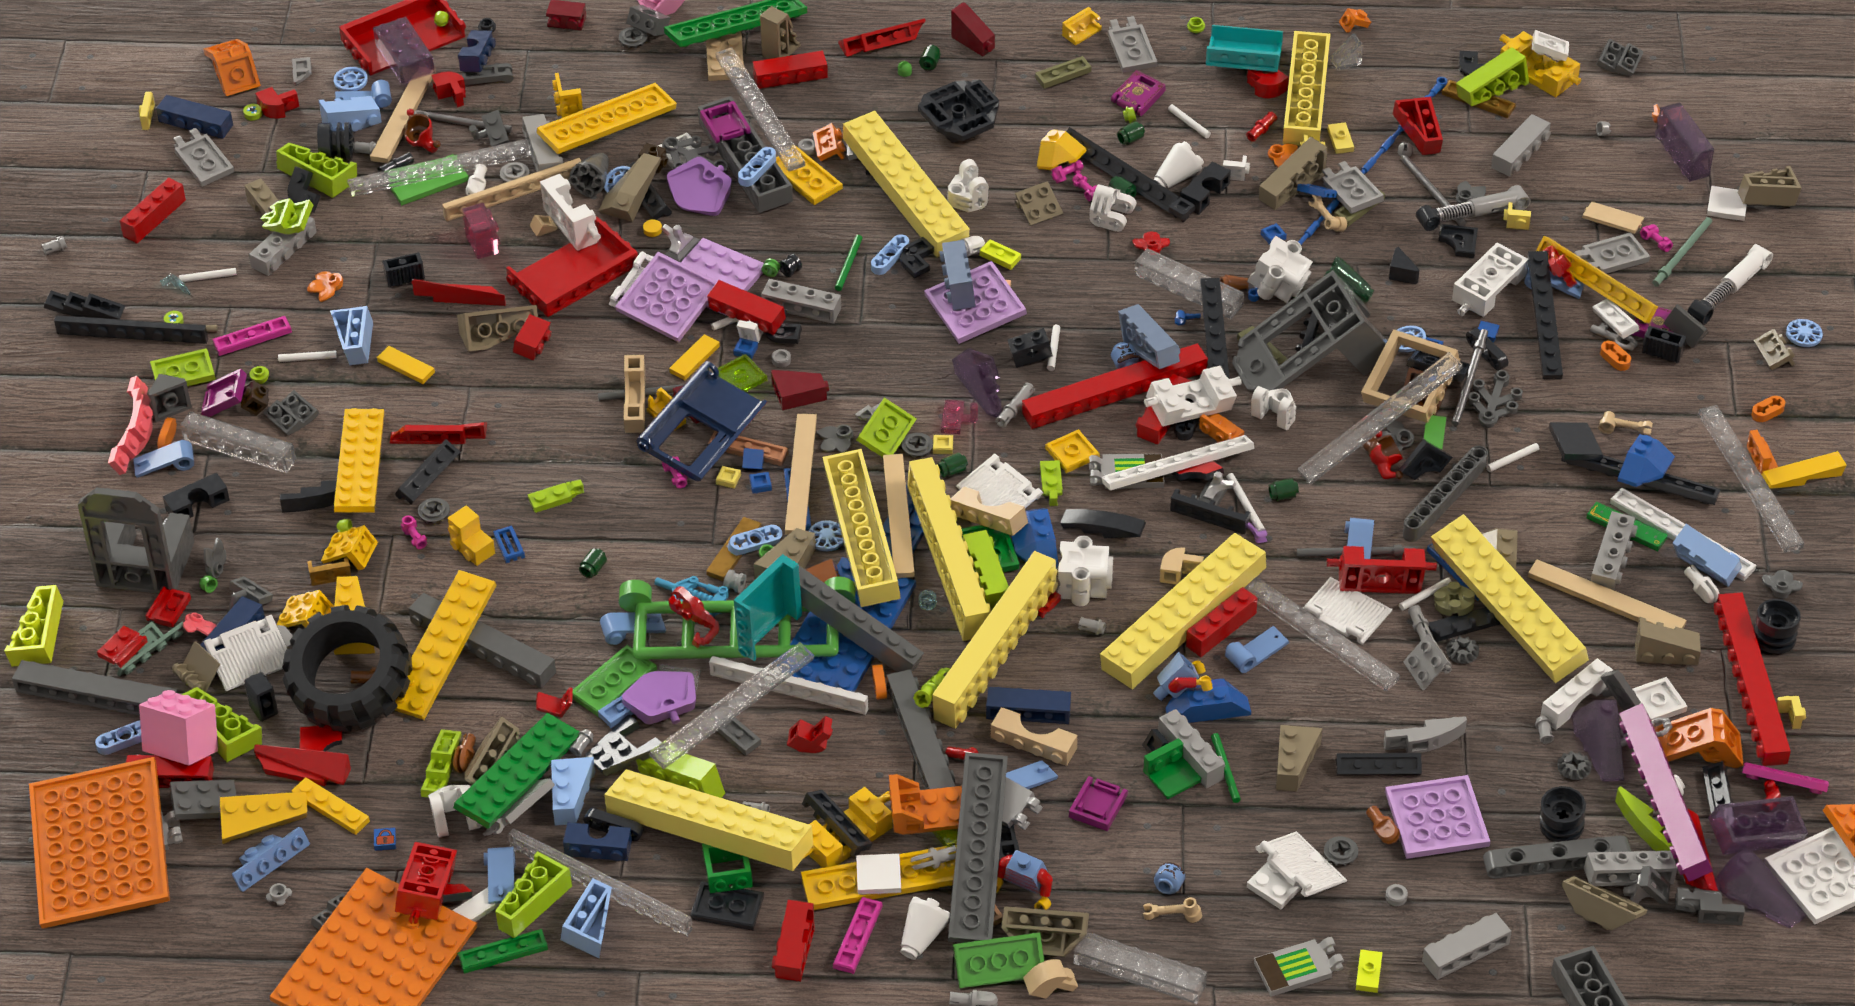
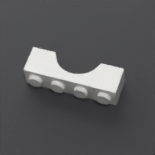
M1597 658L1543 702L1541 716H1547L1552 722L1551 727L1557 730L1570 719L1577 705L1586 696L1594 694L1597 697L1607 686L1600 677L1605 672L1613 671V669Z

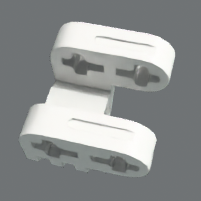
M964 160L960 164L959 174L955 175L948 186L947 201L949 204L966 212L983 209L988 202L989 186L983 177H978V166L974 160Z
M1097 185L1090 207V221L1098 227L1117 232L1122 231L1127 223L1126 217L1111 210L1127 214L1132 213L1137 204L1136 200L1130 195L1120 193L1118 189Z
M1260 386L1255 389L1251 400V415L1262 419L1268 410L1271 409L1272 412L1277 413V426L1288 430L1296 419V405L1291 393L1287 389L1268 391Z
M470 785L445 786L428 795L438 838L449 836L444 812L455 811L453 808L454 802L470 788ZM466 816L469 830L480 828L477 827L476 821Z

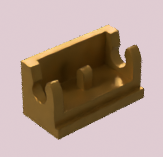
M347 556L344 557V562L329 563L317 567H312V562L307 561L312 586L337 582V577L351 576Z

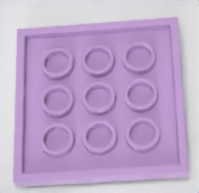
M702 238L681 262L716 281L721 280L745 291H748L763 274L761 268L764 264L705 238Z
M657 252L615 308L616 311L680 342L709 304L707 295L718 281Z
M992 261L970 270L976 307L953 311L952 303H948L946 293L950 292V289L946 290L945 282L924 290L926 298L958 344L1027 314L1026 308Z
M1468 775L1385 788V794L1395 825L1400 832L1399 838L1406 859L1490 846V839Z

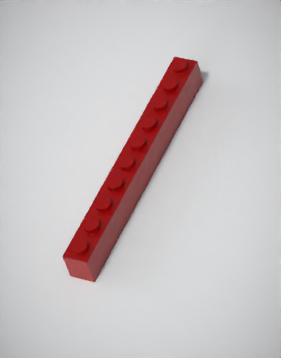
M1198 343L1180 349V362L1161 369L1144 360L1022 400V415L1031 429L1041 427L1148 392L1151 382L1170 378L1172 374L1186 379L1200 375L1204 369H1207L1208 358Z
M1743 592L1718 594L1717 603H1714V613L1719 617L1718 625L1720 631L1723 630L1724 646L1728 647V660L1733 664L1732 673L1733 677L1737 678L1738 693L1742 694V707L1747 711L1748 726L1751 725L1752 728L1751 737L1752 741L1756 742L1757 757L1761 758L1763 766L1788 764L1791 750Z

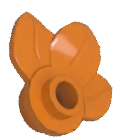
M1294 144L1272 145L1268 150V157L1274 160V164L1279 168L1298 149V146Z
M320 272L315 275L316 280L308 285L307 292L319 293V301L323 302L331 298L335 291L343 286V277L339 273Z

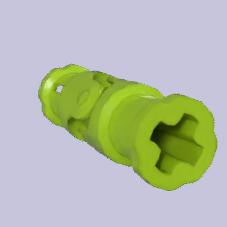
M941 668L936 675L932 676L921 687V690L916 691L913 699L918 707L924 708L931 704V701H933L932 694L945 676L943 675L949 672V668Z

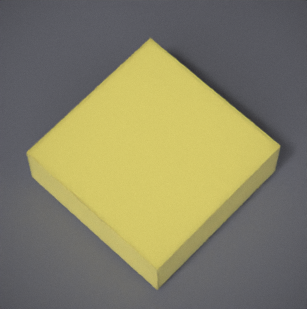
M934 435L933 454H953V435Z
M722 466L716 478V484L735 489L741 476V470Z

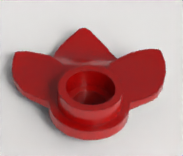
M1149 231L1143 235V238L1133 239L1132 242L1136 248L1143 249L1146 255L1157 256L1163 247L1169 246L1170 239L1160 238L1157 232Z

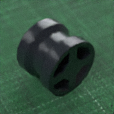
M790 254L786 260L779 261L780 270L786 277H791L795 271L802 269V263L795 254Z

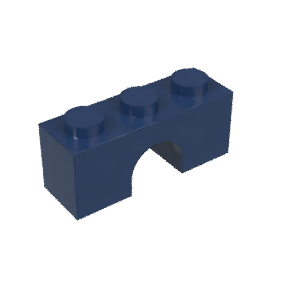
M471 30L467 37L468 47H462L458 54L460 71L481 72L484 65L487 64L488 57L491 56L492 49L495 48L496 41L492 36V31Z
M567 822L563 840L564 855L628 861L632 835L631 828L610 826L605 837L595 839L590 837L589 824Z

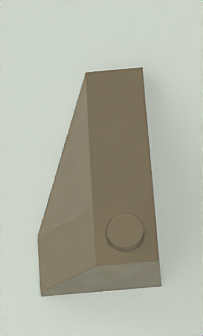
M643 153L606 194L599 213L633 222L661 158Z
M523 306L457 315L459 334L467 351L486 350L517 335L529 314L538 317L537 306Z

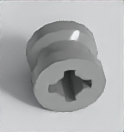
M730 569L724 578L723 586H726L728 590L734 589L735 592L741 593L745 587L747 576L743 573L737 574L734 570Z

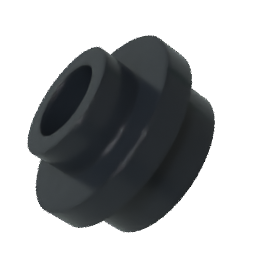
M484 18L480 20L478 30L494 32L496 24L491 18Z

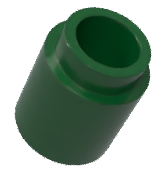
M929 45L924 49L919 60V64L924 70L932 71L936 68L941 56L940 49L935 45Z
M1135 121L1120 128L1117 132L1118 141L1122 145H1129L1142 139L1145 133L1144 126Z
M1115 176L1109 182L1108 187L1118 189L1120 193L1130 195L1133 198L1135 197L1136 186L1126 179Z
M958 452L941 459L937 465L939 466L940 475L949 478L966 471L968 462L966 457Z
M1292 478L1274 481L1273 484L1268 485L1271 500L1281 501L1296 498V493H1299L1298 483L1294 482Z
M590 549L580 563V573L586 578L596 576L607 562L605 553L601 549Z

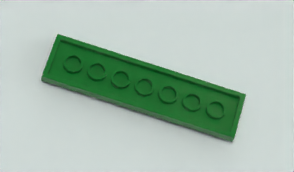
M764 0L665 26L664 33L679 47H688L690 44L703 43L712 38L718 39L724 35L736 34L739 31L752 30L754 27L761 26L760 15L771 6L787 13L790 18H797L807 14V6L799 0Z
M547 713L454 802L453 808L489 829L551 768V760L560 759L570 750V746L579 737L578 733L580 731Z

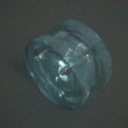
M924 590L919 593L918 604L921 609L931 610L935 608L937 597L933 591Z

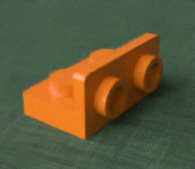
M831 123L813 132L817 157L820 161L830 158L835 154H838L841 160L845 158L844 151L846 149L841 140L843 134L839 128L836 129Z
M1219 413L1208 417L1205 414L1200 416L1199 429L1218 443L1244 435V431Z
M1751 430L1749 432L1747 449L1759 474L1762 475L1763 471L1777 468L1778 465L1767 442L1760 436L1758 430Z

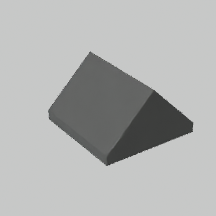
M1678 304L1663 323L1674 333L1687 336L1685 342L1692 348L1709 333L1706 327Z
M159 374L149 391L155 422L192 408L186 380L184 378Z

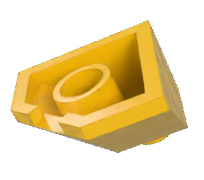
M1051 130L1041 140L1037 168L1051 170L1067 161L1071 164L1076 162L1087 150L1066 131Z

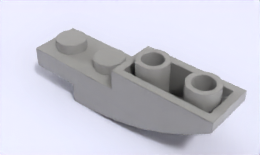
M1467 718L1425 720L1424 727L1387 730L1384 735L1385 750L1406 748L1407 753H1423L1440 748L1458 739L1465 733Z

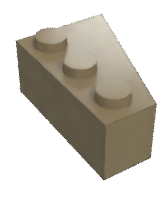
M771 6L760 15L762 57L772 59L790 56L801 46L800 42L796 40L797 34L792 30L793 25L787 13Z
M1787 166L1785 170L1778 171L1776 168L1772 169L1770 173L1760 171L1744 174L1738 194L1743 204L1795 206L1802 188L1791 166Z
M799 528L792 531L754 563V579L758 578L782 554L805 569L816 550L815 533Z
M1639 617L1635 639L1636 662L1698 665L1701 653L1699 633L1679 627L1674 629L1664 627V623L1657 622L1653 624L1646 622V618Z
M1280 725L1276 790L1298 791L1307 773V769L1321 745L1323 728Z

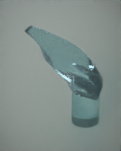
M168 274L167 277L160 280L163 287L172 283L184 293L191 294L186 285L173 274Z

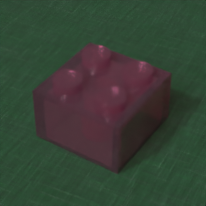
M483 202L462 208L465 236L477 259L498 254V245L501 243L496 232L499 231L496 220H492L491 210L486 209Z

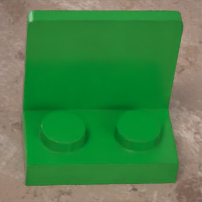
M1179 738L1144 756L1143 772L1167 799L1201 782L1199 774L1184 759V743Z

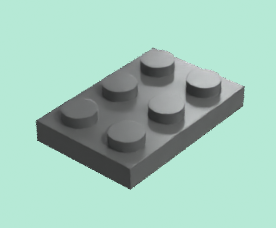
M234 780L170 782L169 787L175 820L221 818L220 797L237 796Z

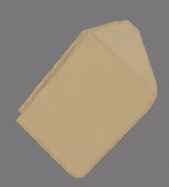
M534 215L530 223V227L536 236H542L558 228L550 216Z

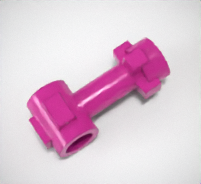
M1077 160L1063 169L1062 166L1051 169L1053 180L1056 183H1060L1067 179L1065 175L1072 172L1075 174L1080 173L1083 170V163Z
M1080 173L1076 174L1072 179L1073 185L1083 188L1085 190V198L1088 201H1092L1097 185L1090 186L1087 183V177L1082 176Z
M1655 224L1641 229V237L1644 240L1652 238L1658 243V247L1662 251L1668 252L1673 247V243L1669 238H1663L1659 235V229Z
M673 456V458H675L676 460L680 461L679 458H678V456H676V457ZM662 462L664 471H671L674 477L672 478L673 485H676L677 488L685 487L687 485V476L681 475L678 470Z
M404 516L402 518L401 530L406 535H411L413 547L416 546L417 549H423L427 545L426 536H421L415 528L417 527L416 520L412 516Z

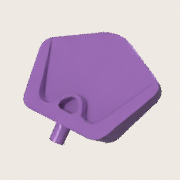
M696 157L670 171L667 174V183L675 203L681 209L717 216L730 195L731 178L723 172L724 167L722 165L715 167L705 158Z
M649 672L640 677L623 693L622 703L646 724H653L668 718L671 719L673 724H677L680 722L678 715L695 708L694 676L690 672Z

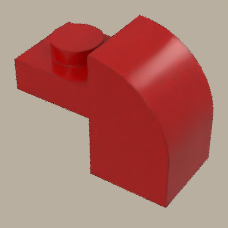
M1248 69L1247 83L1255 88L1256 96L1270 99L1288 91L1289 77L1280 70L1264 74L1260 70Z
M441 72L431 75L433 89L438 100L452 96L457 107L464 106L463 98H466L464 78L460 74Z
M272 87L255 93L257 104L261 107L262 113L269 118H285V112L300 107L298 94L295 89L277 95Z
M825 716L815 726L800 719L789 729L787 746L804 753H820L824 751L827 746V740L833 732L831 728L833 719Z

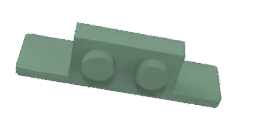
M182 621L164 635L153 622L139 630L138 633L141 636L145 635L148 642L122 668H119L117 675L120 677L124 673L126 675L130 674L135 670V665L139 662L145 663L148 661L154 651L160 652L168 645L167 642L169 640L178 639L184 633V622Z

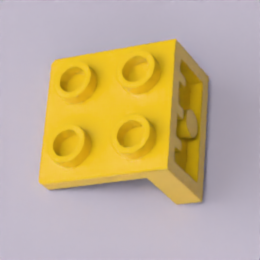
M555 73V80H552L553 90L557 91L554 94L555 105L559 104L556 106L557 116L564 118L582 111L580 88L562 91L559 73Z
M365 525L357 528L352 527L345 532H337L331 537V542L325 549L321 561L325 564L347 556L358 571L365 569L378 541Z
M320 590L292 596L287 600L286 606L279 616L276 625L287 628L302 624L306 628L309 625L307 619L318 612H321L322 615L331 613V607H334V605Z

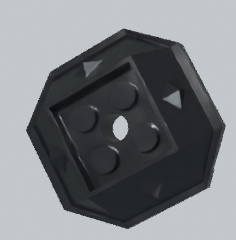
M973 80L972 82L954 81L925 93L918 105V111L937 132L943 134L951 143L959 140L965 141L969 138L975 139L976 135L993 129L999 109V99L981 80Z

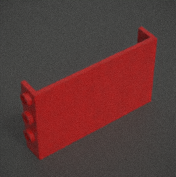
M404 0L339 26L340 37L346 50H350L354 60H358L361 68L366 70L370 76L465 38L466 29L464 21L458 18L456 11L449 7L446 0ZM438 11H444L449 15L450 18L446 26L439 27L435 24L434 17Z
M598 217L594 221L598 233L601 235L597 243L578 251L569 243L519 272H516L510 266L506 267V280L509 285L514 286L520 295L525 296L531 305H536L547 317L633 268V262L637 258L638 252L631 247L628 241H624L616 231H613L605 221Z

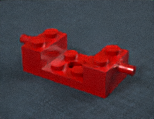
M1343 546L1340 558H1327L1326 563L1327 567H1339L1340 591L1418 594L1422 590L1425 570H1437V562H1426L1425 550L1404 548L1402 560L1365 559L1364 547Z
M415 842L397 890L394 912L410 915L409 922L411 924L413 920L414 924H417L419 917L438 920L446 885L450 883L454 873L457 850Z

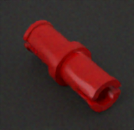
M1269 111L1261 120H1258L1255 126L1246 133L1247 139L1255 142L1262 133H1266L1269 127L1277 120L1276 114Z

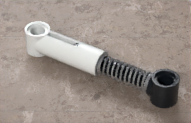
M1757 244L1753 245L1748 255L1721 280V283L1703 300H1694L1687 312L1701 324H1707L1714 313V309L1730 294L1737 292L1760 269H1766L1769 266L1773 253Z

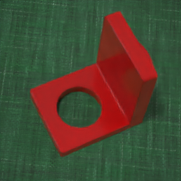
M569 687L561 699L538 692L536 710L562 718L572 705L573 688Z

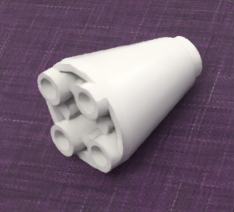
M1184 141L1182 144L1176 143L1153 180L1169 189L1199 173L1204 161L1200 156L1195 155L1191 151L1192 148L1187 142Z
M913 897L909 904L901 942L902 949L900 951L907 958L915 960L917 956H920L950 921V912L938 907L939 902L932 898H928L925 901L918 897Z

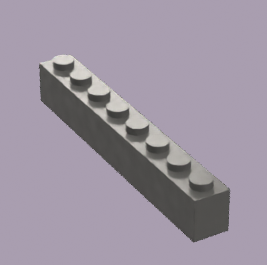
M799 566L801 603L803 607L894 671L901 672L911 669L913 673L918 667L924 652Z
M423 593L409 607L410 621L414 625L421 626L427 630L441 601ZM477 621L463 647L464 651H469L480 659L493 663L497 668H502L513 676H518L529 684L541 689L556 673L555 659L480 621Z
M21 660L12 678L15 691L19 693L139 716V704L148 701L149 698L157 697L167 690L177 693L176 689L170 687L165 688Z
M911 669L888 674L887 689L925 790L955 787L954 772L949 770L948 757L942 753V741L936 737L937 729L935 723L930 721V710L928 707H918L913 699L914 694L919 689L917 677H913Z

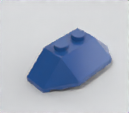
M1639 434L1626 455L1617 481L1638 487L1642 483L1663 478L1674 461L1675 456L1659 440L1653 439L1648 435Z
M1048 509L1025 510L1028 523L1015 535H1011L1016 555L1027 562L1034 551L1055 559L1056 569L1058 570L1056 540Z
M1222 678L1211 680L1212 690L1203 691L1201 685H1197L1196 688H1187L1177 698L1172 697L1166 706V714L1177 709L1181 715L1187 718L1188 723L1250 716L1251 709L1247 696Z

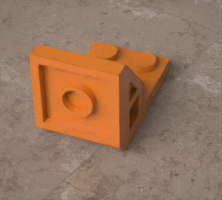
M234 39L203 49L205 56L212 59L216 75L225 96L261 86L247 43Z
M1709 708L1671 721L1672 728L1663 737H1658L1668 762L1699 752L1707 762L1717 763L1723 761L1725 766L1732 768L1744 766L1741 734L1723 710ZM1663 724L1654 727L1655 731L1664 730Z
M898 774L889 775V794L895 833L905 835L958 829L962 786L920 790L918 782Z
M1855 804L1826 805L1822 811L1855 858Z

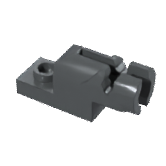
M1677 887L1675 909L1691 913L1697 912L1698 923L1742 925L1745 913L1744 905L1722 904L1721 891L1694 888V892L1691 893L1689 888Z

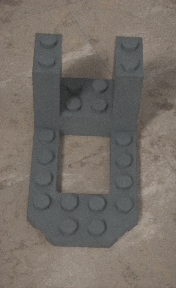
M1332 270L1240 338L1238 343L1239 350L1237 356H1234L1232 364L1251 393H1254L1258 386L1270 391L1282 389L1335 349H1338L1365 376L1373 370L1387 340L1367 320V317L1371 314L1363 301ZM1313 310L1325 332L1279 365L1267 343Z
M96 487L80 498L78 509L96 586L157 594L161 592L164 586L169 590H177L195 542L189 515L169 513L166 524L163 527L160 508L137 492ZM135 525L141 527L145 547L133 546L137 536Z

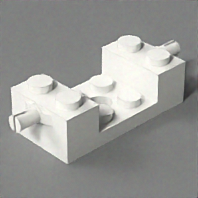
M561 174L540 181L545 212L552 218L578 251L597 243L601 235L595 226V213L593 210H589L585 204L574 209L572 208L573 200L569 193V190H571L569 181L564 179Z
M1496 243L1454 283L1452 300L1462 305L1457 310L1458 314L1464 316L1468 310H1471L1484 317L1495 306L1496 295L1509 282L1516 286L1526 276L1529 259Z
M1221 366L1204 369L1200 379L1182 384L1172 385L1169 378L1154 381L1150 384L1144 404L1146 407L1152 406L1162 426L1200 418L1202 414L1208 416L1232 409L1237 397L1232 386L1241 385L1240 377L1229 379L1226 377ZM1187 398L1192 399V400L1194 401V403H1190L1189 401H1186L1185 399H1187Z

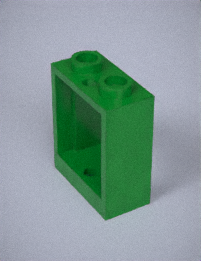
M702 843L703 860L710 893L753 887L748 857ZM741 859L743 861L744 869L713 873L711 864Z

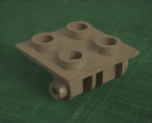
M1048 181L1015 193L1017 201H1015L1016 207L1023 210L1030 226L1063 214Z
M194 641L184 663L174 664L172 670L191 690L198 687L207 692L220 663L200 644Z

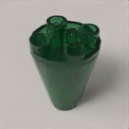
M1336 256L1331 269L1327 270L1325 275L1333 270L1362 301L1368 303L1374 293L1371 285L1344 259Z

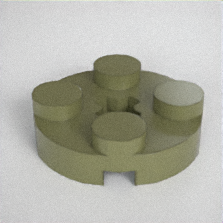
M1450 582L1448 586H1444L1434 593L1435 609L1441 614L1452 616V613H1458V616H1463L1474 609L1475 593L1467 587L1460 586L1458 582Z

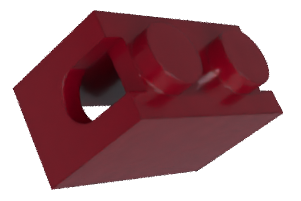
M550 0L546 11V17H549L547 27L582 30L587 17L585 3Z

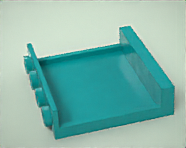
M1212 25L1211 39L1206 52V66L1278 72L1283 31Z
M784 554L734 599L738 650L742 656L755 661V644L787 614L796 620L802 616L799 564Z

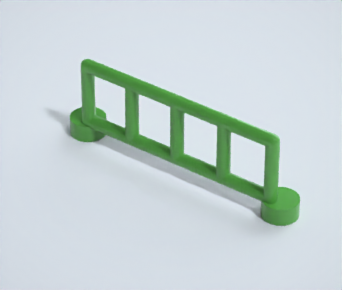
M832 577L824 582L852 603H855L856 586L851 579ZM628 580L621 584L619 588V605L628 612H635L634 658L704 659L711 658L712 656L719 658H748L742 656L738 650L734 600L702 601L704 609L709 613H731L730 646H700L696 648L692 645L695 622L683 618L681 646L645 647L647 614L676 613L671 610L668 601L651 602L652 588L648 583L641 580ZM802 606V612H810ZM787 614L779 621L778 645H755L756 658L834 657L839 651V631L827 624L826 644L790 645L791 616Z

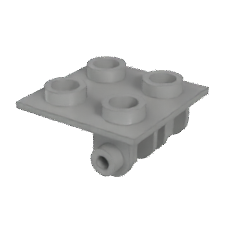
M1430 633L1422 639L1403 661L1422 691L1430 685L1440 672L1447 674L1452 670V664L1448 661Z

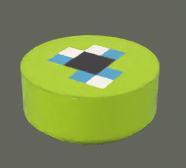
M249 104L243 109L244 117L247 120L254 121L262 116V110L258 104Z
M170 311L165 314L164 322L183 324V315L179 311Z

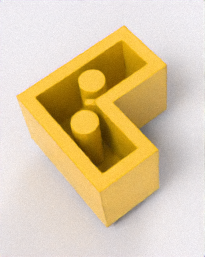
M464 506L448 517L450 544L454 550L461 552L467 561H471L478 566L495 554L494 540L481 530L479 516L468 506Z

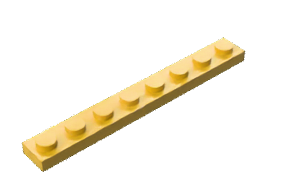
M1543 236L1536 251H1543L1548 246L1553 245L1559 252V255L1563 254L1572 266L1568 269L1574 278L1643 322H1651L1658 306L1554 240Z

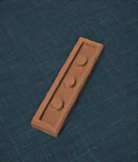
M714 431L713 435L711 436L708 442V445L718 435L717 431ZM738 436L726 450L727 453L743 456L744 448L764 450L763 462L778 466L783 465L789 453L786 447Z

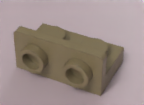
M1775 329L1754 340L1771 370L1788 361L1791 366L1795 365L1792 359L1795 357L1790 347L1786 348L1784 346L1787 344L1782 334L1778 335Z

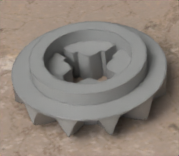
M520 162L508 163L500 170V178L503 179L504 183L529 175V168Z

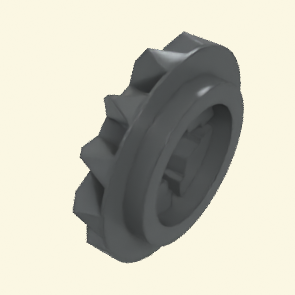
M629 27L620 32L619 42L622 43V46H627L628 49L631 47L637 48V46H643V43L647 42V33L636 27Z
M923 433L909 434L902 441V451H905L907 456L912 455L913 458L916 456L922 458L924 455H929L930 451L933 450L932 439ZM920 442V446L916 449V445Z
M440 498L427 499L418 507L420 519L425 520L427 524L430 522L436 524L437 521L443 522L444 518L449 517V504Z
M1459 635L1457 639L1452 638L1447 643L1446 653L1454 662L1461 664L1471 663L1479 655V646L1476 645L1475 640L1471 641L1469 637L1461 638ZM1459 647H1461V648H1465V647H1466L1467 649H1466V651H1465L1464 649L1459 650Z
M1571 750L1568 754L1563 753L1562 757L1558 759L1557 767L1564 777L1579 780L1590 774L1591 761L1588 760L1587 755L1583 756L1581 752L1573 753ZM1572 761H1574L1576 764H1578L1577 769H1576V767H1574L1573 764H1571Z
M1343 836L1333 837L1324 846V856L1328 858V862H1334L1336 866L1338 864L1346 866L1358 858V846L1350 838ZM1338 847L1344 852V856L1338 852Z

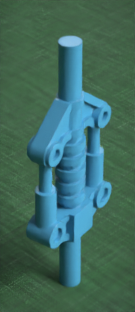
M691 576L676 583L657 577L654 582L655 585L672 592L676 587L683 586L701 601H727L729 597L726 586L716 587L711 584L707 585L699 582L696 576ZM698 586L706 589V591L714 593L715 596L713 597L712 595H708L701 591L699 592L698 590H694L693 588H697ZM709 613V614L714 617V616H716V615L719 614V613Z

